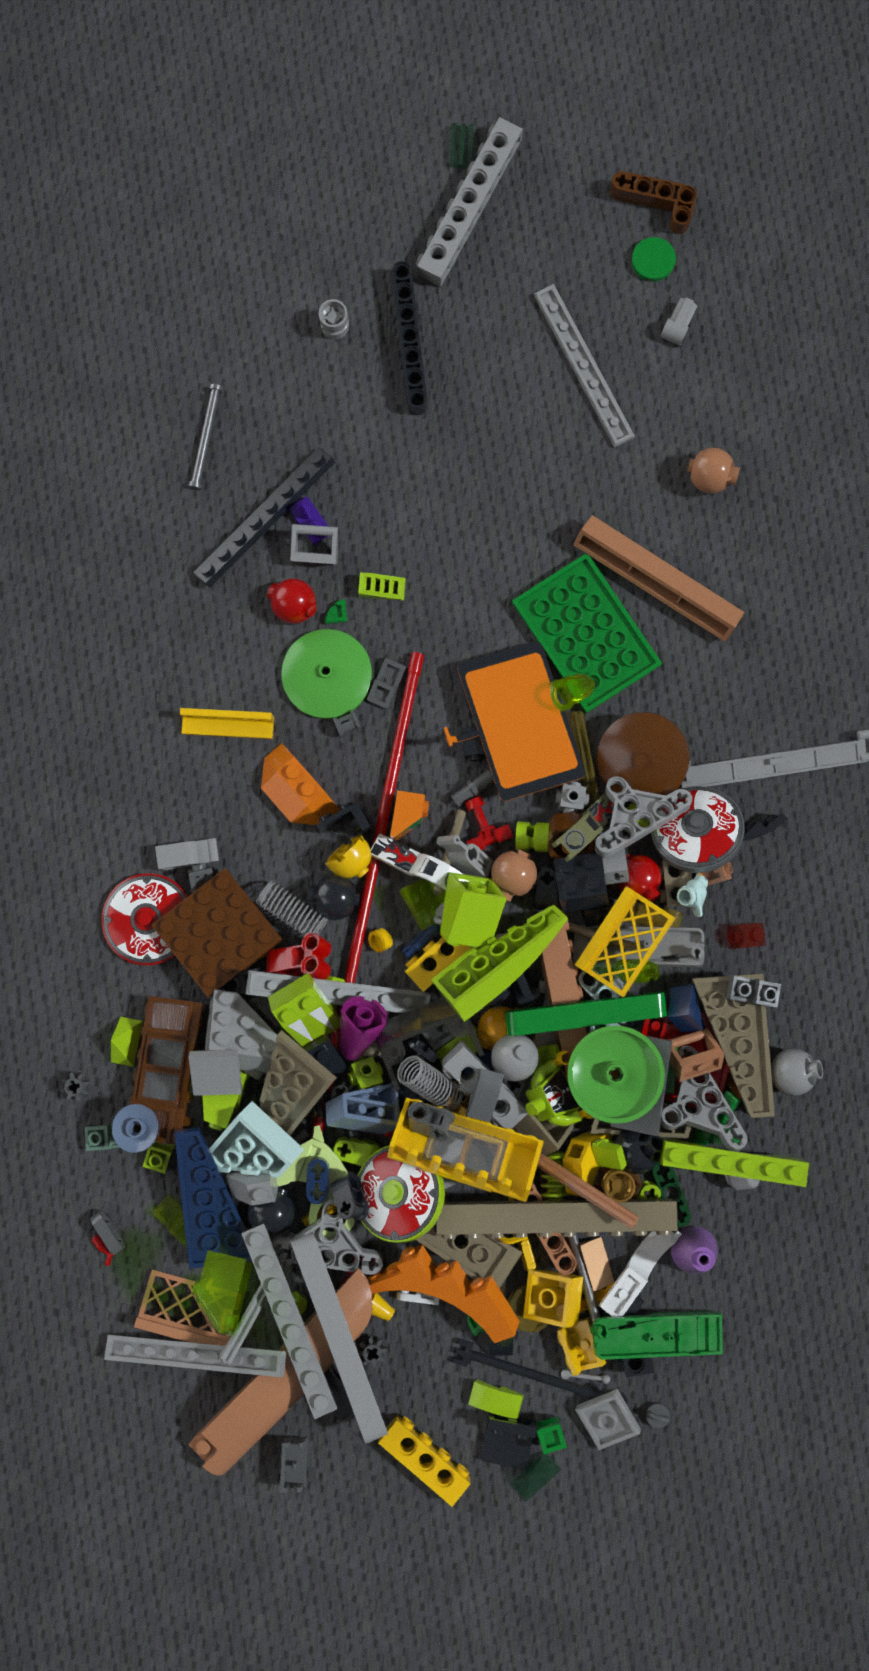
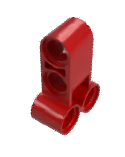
M308 933L304 936L301 945L268 951L266 973L291 976L309 973L312 978L326 980L330 975L331 968L324 959L331 952V944L316 933Z

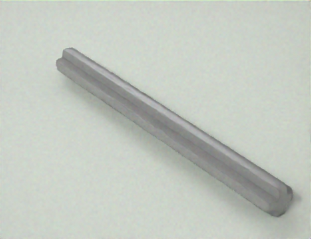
M290 1232L287 1237H294L296 1234ZM289 1245L288 1255H291V1245ZM280 1261L282 1269H284L287 1262ZM261 1284L219 1358L226 1365L232 1363L267 1299Z

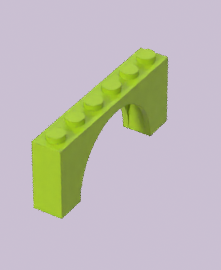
M660 1137L663 1148L658 1162L663 1166L806 1187L809 1163L798 1157L774 1153L773 1155L737 1152L694 1144L681 1139Z

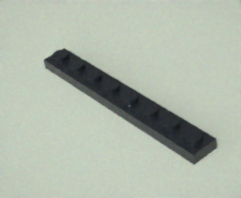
M318 447L193 573L210 588L336 463L333 457Z

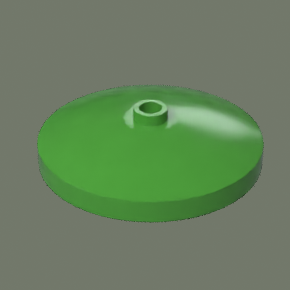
M333 629L316 630L300 637L288 650L282 665V683L290 701L303 713L319 719L339 718L349 714L351 710H355L366 698L372 682L371 663L364 647L349 634ZM326 668V670H330V673L323 675L322 670Z
M607 1026L594 1030L576 1045L569 1060L568 1083L574 1099L586 1113L604 1122L626 1123L642 1117L657 1103L664 1087V1064L658 1049L645 1035L628 1027ZM617 1069L620 1076L617 1079L612 1078V1070Z

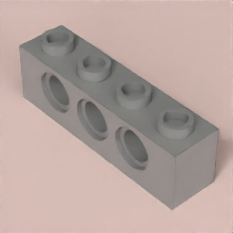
M462 1040L441 1059L444 1067L442 1071L449 1079L455 1078L460 1083L458 1087L466 1096L474 1093L479 1069L490 1070ZM471 1067L473 1071L470 1075L465 1076L461 1074L464 1068ZM502 1082L498 1100L505 1101V1104L501 1108H495L491 1121L498 1127L512 1129L528 1113L522 1101Z

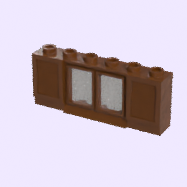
M149 996L146 1003L145 1022L141 1029V1037L143 1039L137 1053L139 1063L133 1077L135 1086L129 1100V1105L141 1104L153 1111L158 1120L159 1127L158 1135L154 1142L176 1145L175 1130H182L184 1126H189L191 1119L189 1116H186L188 1102H193L194 1095L189 1092L191 1085L189 1052L202 1051V1047L197 1046L199 1032H204L206 1024L201 1022L203 1009H209L208 1004ZM140 1124L136 1125V1132L139 1133L141 1131Z

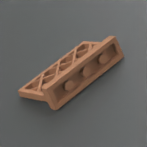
M152 1270L134 1327L190 1343L226 1346L231 1338L243 1294ZM156 1276L165 1278L169 1288L157 1294L153 1286ZM170 1280L177 1281V1283L172 1285ZM184 1283L188 1285L192 1294L180 1300L174 1287ZM192 1286L199 1287L200 1289L194 1291ZM204 1289L210 1290L214 1300L202 1306L196 1294ZM171 1290L177 1302L165 1309L159 1296ZM151 1291H152L153 1294H154V1296L149 1299L150 1294H151ZM215 1292L221 1293L223 1295L217 1298ZM226 1295L236 1297L234 1308L225 1313L219 1300ZM194 1296L199 1309L188 1315L182 1302ZM156 1299L162 1311L155 1316L145 1314L147 1304ZM216 1302L222 1315L210 1321L204 1309ZM179 1305L185 1317L178 1322L171 1321L167 1311ZM202 1311L207 1324L201 1328L194 1327L190 1317ZM232 1312L231 1319L229 1321L227 1315ZM164 1313L166 1319L160 1318L158 1316ZM223 1317L228 1324L226 1335L216 1333L212 1325ZM187 1320L189 1325L182 1324L181 1322ZM209 1326L212 1332L204 1330V1328Z

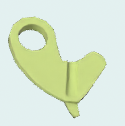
M314 1126L313 1138L300 1145L304 1151L281 1177L276 1178L278 1186L286 1185L293 1181L307 1182L308 1164L313 1158L322 1157L329 1163V1192L327 1200L333 1198L330 1184L348 1172L339 1157L324 1143L320 1126ZM316 1163L315 1167H312V1170H316V1178H320L321 1171L325 1170V1168L320 1166V1163ZM316 1183V1187L312 1191L315 1194V1198H319L321 1194H324V1191L319 1189L320 1183ZM324 1202L321 1204L311 1203L308 1218L310 1225L319 1219L318 1211L324 1205ZM353 1218L346 1219L344 1223L349 1231L354 1226L355 1220ZM325 1228L323 1235L327 1238H332L336 1235V1230Z

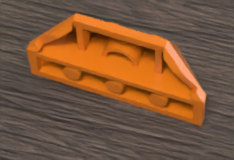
M282 743L264 758L261 789L291 823L316 825L320 823L319 818L328 813L334 815L340 812V809Z

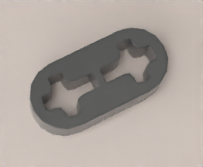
M103 1211L91 1217L92 1225L113 1255L125 1249L123 1240Z

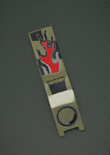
M606 791L582 814V817L552 844L555 848L561 843L569 854L564 858L566 862L570 861L586 847L612 819L614 804L607 796Z

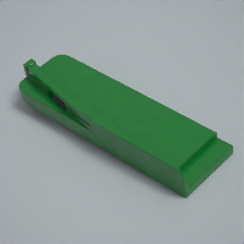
M716 1311L664 1312L639 1316L598 1317L593 1325L590 1326V1333L593 1335L594 1354L602 1360L723 1354L722 1314ZM631 1324L634 1325L633 1327H628V1328H623V1329H619V1328H618V1327L627 1326V1325H631Z

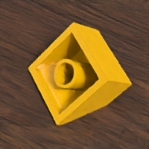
M529 1269L523 1318L563 1328L577 1326L579 1322L583 1276Z

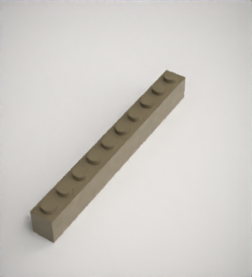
M672 1198L629 1199L626 1202L619 1203L638 1215L639 1219L634 1228H629L588 1200L444 1202L441 1214L436 1222V1234L441 1235L443 1239L456 1238V1234H465V1238H479L480 1234H489L490 1238L504 1237L503 1234H513V1237L523 1238L527 1237V1233H537V1237H551V1233H561L563 1237H573L577 1232H585V1236H599V1232H609L610 1236H622L623 1232H632V1235L644 1236L647 1235V1231H656L657 1235H671V1231H677V1201Z

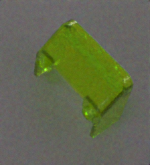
M208 1250L201 1278L195 1281L192 1295H196V1302L216 1331L220 1334L232 1335L239 1322L253 1262H246L247 1259Z

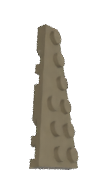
M763 974L734 975L764 981ZM730 976L691 978L718 1044L724 1052V1058L749 1117L775 1116L766 1005L727 999Z
M281 1030L276 1037L277 1043L275 1050L272 1052V1062L265 1078L259 1108L290 1136L336 1077Z

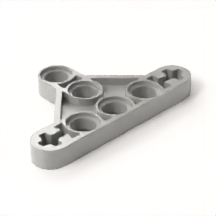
M621 777L610 778L606 785V794L614 804L610 829L596 839V853L601 857L608 858L683 814L691 806V793L685 789H678L667 796L632 789ZM619 784L623 790L615 793L610 789V786ZM678 798H679L680 800L685 799V800H686V801H685V804H684L683 802H679V803L676 804L677 799H678ZM632 801L636 804V808L628 810L624 807V803ZM663 807L668 810L669 814L667 816H660L656 810ZM642 818L647 819L650 822V826L646 828L640 827L637 821ZM620 830H627L631 833V837L623 839L619 836L618 832ZM602 842L604 844H609L610 842H612L610 844L609 849L607 847H601Z
M687 1045L682 1046L678 1050L681 1058L684 1054L686 1056L698 1054L693 1047ZM703 1074V1083H697L693 1078L681 1081L675 1103L667 1106L662 1111L660 1123L662 1127L667 1130H673L686 1124L718 1135L727 1150L737 1152L742 1150L747 1144L746 1133L711 1074ZM706 1093H712L716 1096L717 1101L715 1104H710L705 1100ZM686 1103H693L697 1108V1112L695 1114L688 1113L685 1109ZM672 1112L675 1114L677 1122L674 1124L668 1123L665 1120V1113ZM718 1114H725L729 1119V1123L727 1125L720 1124L717 1120ZM733 1126V1130L731 1132L729 1130L727 1133H725L726 1130ZM739 1137L740 1141L738 1144L732 1143L731 1139Z
M334 1198L327 1199L324 1202L320 1219L294 1237L275 1236L271 1239L274 1247L277 1244H281L282 1249L280 1253L276 1252L281 1262L298 1264L293 1248H291V1255H288L289 1245H291L290 1241L313 1232L320 1252L322 1250H329L332 1253V1257L324 1261L326 1268L355 1272L359 1268L364 1274L371 1275L379 1273L383 1267L382 1256L378 1251L362 1248L343 1223V1219L338 1214H328L327 1208L330 1205H336ZM327 1227H332L336 1230V1235L332 1238H327L323 1235V1230ZM347 1253L353 1254L356 1258L351 1264H346L342 1260V1257ZM359 1255H362V1265H359ZM371 1258H375V1261L377 1262L374 1263L373 1266H369V1262H367L370 1261Z

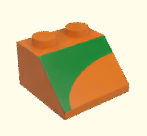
M397 790L390 834L391 839L397 841L421 824L423 817L427 818L429 801H426L424 794Z

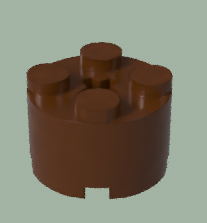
M556 813L551 817L547 842L548 852L551 857L560 859L565 858L569 854L561 843L555 848L552 844L582 817L583 813ZM594 839L577 855L593 853Z

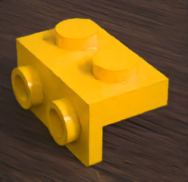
M590 1317L579 1319L577 1326L560 1327L557 1330L558 1342L563 1347L566 1365L571 1370L572 1376H577L583 1370L602 1367L606 1363L605 1360L598 1358L594 1354L593 1335L590 1333V1326L593 1324Z

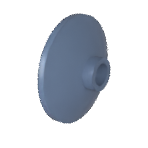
M128 1105L122 1108L113 1120V1138L116 1144L127 1152L136 1153L148 1149L158 1135V1120L153 1111L144 1105ZM137 1124L141 1125L139 1133L135 1130Z

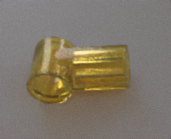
M639 903L635 916L647 914L644 903ZM650 907V912H651V913L657 912V911H655L654 909H652V908ZM663 908L664 911L676 918L671 927L680 928L683 913ZM662 914L651 916L653 927H664L668 920ZM648 917L635 920L636 923L650 926Z

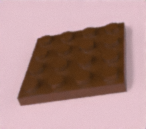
M226 868L152 924L155 931L208 998L213 995L214 989H222L282 941L279 934Z

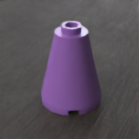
M692 1226L683 1228L680 1231L682 1235L671 1246L673 1261L682 1271L689 1274H701L713 1268L718 1255V1246L715 1238L702 1227Z

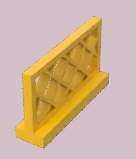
M626 886L575 963V966L587 972L622 997H625L676 918ZM638 899L645 903L647 914L634 916L633 906ZM650 907H651L652 909H654L655 911H657V912L651 913V912H650ZM662 914L668 918L663 928L654 929L651 916ZM648 917L650 930L638 933L635 920ZM632 920L634 934L621 936V924ZM655 932H660L658 936L655 937ZM651 933L652 945L649 948L641 949L638 936ZM635 937L637 950L625 952L622 939ZM619 940L621 953L609 956L608 944ZM638 953L639 965L628 969L626 955ZM622 956L625 970L612 972L609 959ZM606 960L608 973L599 975L592 970L597 961ZM634 971L630 977L629 972ZM626 974L627 983L622 990L614 985L613 975ZM609 976L610 982L603 977Z

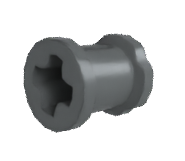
M351 710L350 714L343 717L333 718L340 737L344 736L345 732L355 728L361 729L354 710Z

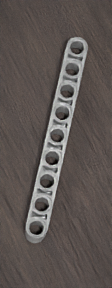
M313 1232L290 1241L362 1437L365 1444L387 1435L388 1432Z

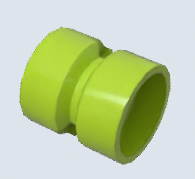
M517 821L516 851L520 849L524 852H529L533 848L535 852L548 853L549 823L537 822L533 826L530 822Z

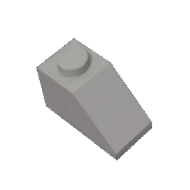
M241 1172L227 1174L226 1177L233 1198L251 1206L275 1202L278 1184L276 1178L270 1177V1174L260 1173L258 1176L241 1174Z

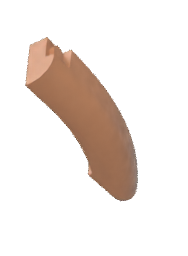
M359 1268L335 1291L353 1341L365 1330L373 1311L372 1289L366 1276ZM315 1311L304 1324L322 1370L325 1373L335 1361ZM285 1343L278 1350L286 1352L284 1377L254 1375L188 1444L205 1461L202 1467L211 1474L217 1476L224 1475L304 1395Z

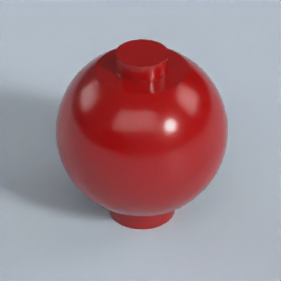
M292 578L286 579L279 584L273 583L268 589L267 598L271 600L272 610L285 623H302L316 612L315 593L306 582L300 579Z
M630 854L627 855L629 881L616 883L618 890L622 893L627 886L650 902L655 901L661 896L658 890L662 881L659 866L647 856L635 855L632 857Z

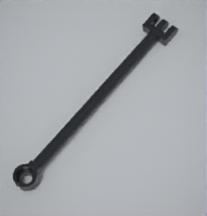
M458 1338L456 1343L465 1346V1349L455 1347L454 1353L462 1355V1359L456 1356H452L451 1362L467 1367L469 1360H473L592 1399L606 1394V1392L474 1351L472 1350L474 1342ZM619 1391L625 1403L628 1404L626 1395Z

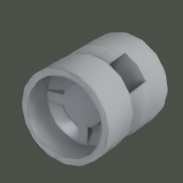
M331 299L325 301L319 308L322 332L330 339L342 338L349 330L347 308L339 300Z

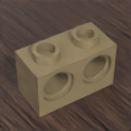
M662 860L659 866L662 875V889H659L661 893L659 897L660 903L664 902V907L683 906L679 901L672 899L671 890L673 888L681 889L690 880H693L692 872L679 870L678 877L673 878L668 873V868L671 865Z

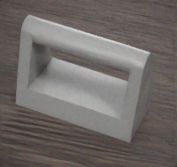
M292 524L290 561L337 564L338 527ZM298 534L332 536V553L299 552Z

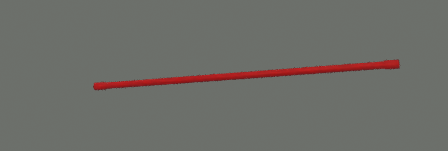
M411 652L407 670L408 676L372 846L379 834L386 836L418 678L421 674L424 654L418 652ZM371 857V862L367 866L369 870L365 875L344 980L347 983H355L380 864V860ZM338 1005L337 1013L341 1017L342 1006ZM340 1028L333 1031L331 1042L339 1054ZM333 1083L328 1088L330 1095L332 1093ZM323 1094V1098H322V1107H323V1102H324V1094ZM314 1117L310 1139L313 1138L314 1126H320L323 1135L326 1117Z

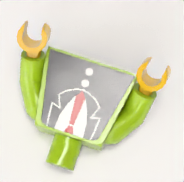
M559 1051L554 1061L549 1060L537 1068L530 1082L531 1087L526 1091V1096L529 1100V1103L525 1106L526 1112L530 1116H537L541 1122L548 1120L550 1124L562 1127L582 1121L581 1118L584 1117L588 1119L594 1118L584 1110L578 1111L581 1107L571 1093L568 1080L562 1068H557L559 1065L569 1064L570 1058L565 1062L562 1060V1055L568 1051Z

